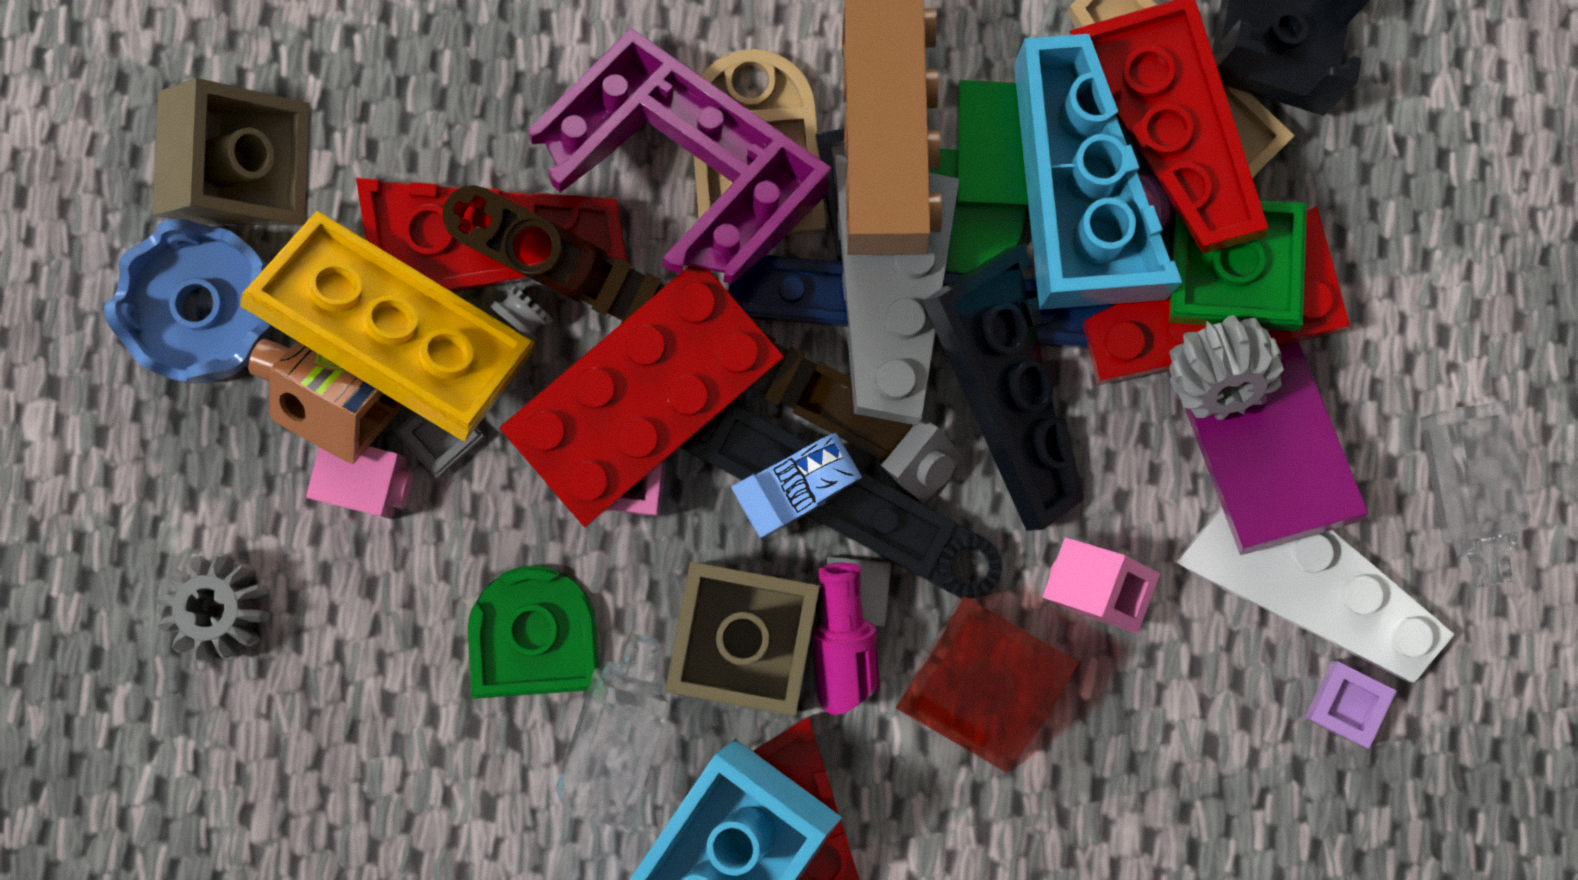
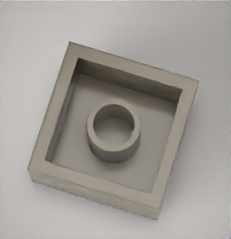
M690 561L665 692L796 717L820 586Z

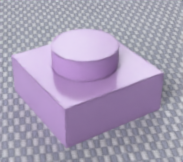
M1331 661L1304 719L1362 748L1369 749L1396 690L1338 661Z

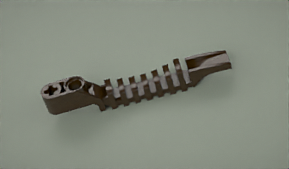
M477 185L463 186L452 192L445 201L442 212L444 225L449 234L457 241L579 303L584 301L592 305L591 309L609 318L614 316L623 323L665 287L663 285L664 281L649 273L643 275L636 271V267L619 257L615 260L607 256L608 252L487 188ZM487 201L484 206V212L492 217L490 225L487 229L475 226L469 234L472 223L464 218L465 211L469 206L480 209L484 202ZM532 231H546L552 242L550 256L539 265L530 266L526 264L520 254L522 239ZM765 334L784 356V359L748 390L751 391L753 388L765 394L764 399L777 406L779 403H782L794 409L793 414L832 434L837 433L840 438L886 460L910 431L912 424L854 414L850 377L821 362L815 364L804 358V353L791 346L788 350L775 343V338Z

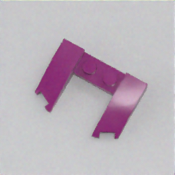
M632 28L528 129V137L531 144L545 143L556 165L548 168V178L552 186L560 193L607 158L646 122L732 182L730 187L663 257L662 267L681 274L684 265L724 273L723 282L729 284L736 281L766 256L827 195L832 167Z

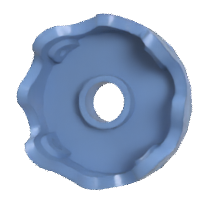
M169 219L159 223L156 231L150 237L130 248L121 256L118 265L120 272L116 293L112 299L106 301L104 306V314L109 327L118 336L136 362L144 368L166 378L191 384L216 382L235 375L249 365V359L256 344L261 339L269 340L274 331L272 325L240 307L242 293L267 266L261 255L243 239L227 229L208 226L187 219ZM196 289H208L213 296L211 313L201 321H188L183 312V303L186 296Z

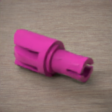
M841 562L827 564L824 566V569L820 568L818 570L823 601V621L812 631L817 698L822 709L831 715L847 713L880 690L876 626L863 618L860 566L854 563Z

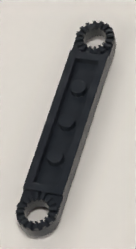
M732 403L682 445L680 449L742 481L777 464L811 444ZM859 471L863 477L861 480L826 500V504L805 515L959 598L973 599L986 595L999 582L1002 573L1001 557L997 548L989 540ZM961 549H975L986 560V575L976 585L961 584L952 574V558Z

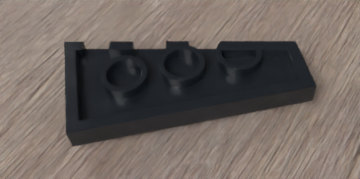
M1024 243L1006 248L922 300L1022 523L1026 531L1044 530L1084 500L1066 420L1056 418L1052 395L1053 386L1058 384L1052 360L1043 362L1035 325L1043 323L1037 297L1028 298L1022 268L1030 266Z

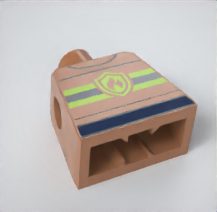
M261 339L254 347L249 359V373L269 381V415L272 420L351 464H354L404 406L298 341L289 348L268 339Z

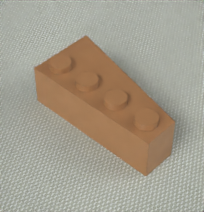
M844 0L841 43L843 57V102H847L844 112L845 158H848L845 176L847 255L926 254L930 232H941V193H929V170H939L940 135L939 130H927V108H937L938 71L937 69H926L925 48H935L936 9L924 8V0Z

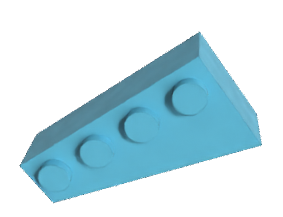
M1078 34L1024 38L1014 63L1039 310L1166 300L1182 284V280L1175 261H1170L1160 234L1163 229L1154 205L1150 206L1137 173L1139 169L1138 162L1132 146L1127 145L1116 117L1118 109L1090 35Z

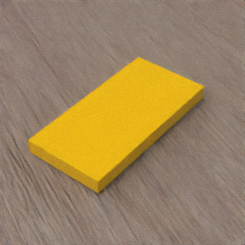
M316 211L245 289L241 296L240 307L463 442H466L531 356L535 345L534 341L319 211Z

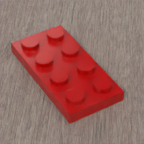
M688 266L682 274L680 273L501 425L499 429L582 526L587 528L781 362L784 356L710 270Z

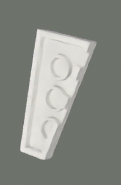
M1221 506L1173 562V564L1222 587V589L1262 607L1280 618L1333 643L1335 646L1409 683H1415L1455 635L1333 530L1240 556Z

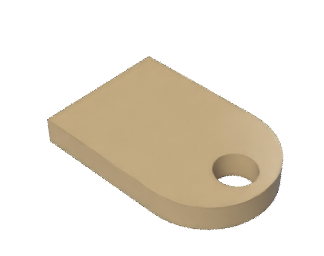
M740 50L718 59L702 74V78L819 158L815 137L818 132L813 92L803 73L788 59L765 50ZM745 67L759 68L768 77V87L758 97H742L732 86L735 74ZM694 156L698 216L700 218L730 187L732 182ZM823 199L788 235L826 231Z

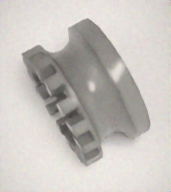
M510 283L506 288L508 293L506 300L503 302L494 301L490 308L516 331L536 342L538 339L536 336L538 327L542 325L549 327L554 320L536 303L528 306L532 300L528 296L525 298L526 295Z

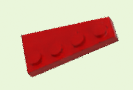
M1172 0L1070 30V35H1090L1118 109L1116 114L1201 252L1205 254L1267 236L1268 225L1196 0Z

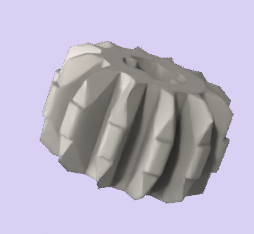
M1231 315L1222 323L1213 325L1207 321L1205 328L1199 332L1183 334L1184 344L1177 345L1169 351L1171 365L1168 368L1172 376L1170 382L1175 396L1180 398L1183 408L1191 409L1195 418H1205L1213 414L1217 420H1223L1230 413L1239 412L1244 415L1246 408L1252 405L1265 404L1267 402V394L1276 391L1282 386L1280 374L1284 368L1280 361L1282 359L1281 352L1274 338L1271 339L1268 330L1263 329L1256 318H1248L1239 322L1234 315Z
M219 553L213 559L211 565L204 556L191 557L189 560L190 575L180 570H172L168 574V579L177 589L176 594H159L156 600L161 606L172 607L173 615L163 618L158 622L157 626L161 631L180 629L172 645L176 652H187L194 647L196 661L209 663L216 655V652L224 661L237 659L239 653L238 641L246 646L257 645L260 638L247 625L250 621L269 622L271 616L270 612L266 610H253L252 601L264 599L269 594L268 587L266 585H254L245 588L252 580L255 568L250 564H242L233 570L232 556ZM214 599L215 602L224 604L222 617H212L211 614L202 612L204 600Z

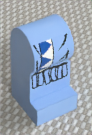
M833 433L756 475L753 474L731 486V489L762 541L826 504V500L855 484L863 477L838 434Z

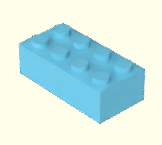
M734 739L715 753L630 880H799L842 817L740 741Z

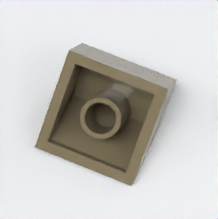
M194 78L158 91L152 216L168 219H187L200 224L303 226L305 224L310 103L200 78Z

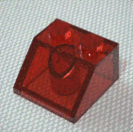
M962 596L958 597L895 708L1007 773L1047 720L1079 662L969 598Z

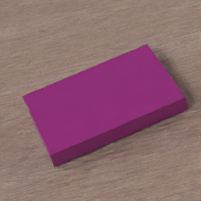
M1299 342L1279 347L1282 355L1280 361L1284 368L1280 374L1282 386L1276 391L1267 394V402L1265 404L1252 405L1246 408L1244 415L1239 412L1230 413L1223 420H1217L1213 414L1205 418H1195L1191 409L1185 408L1240 556L1361 522L1368 515L1367 508Z

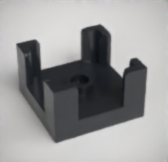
M1222 0L1212 49L1222 84L1324 116L1358 83L1361 57L1353 56L1343 66L1341 64L1348 23L1370 0Z

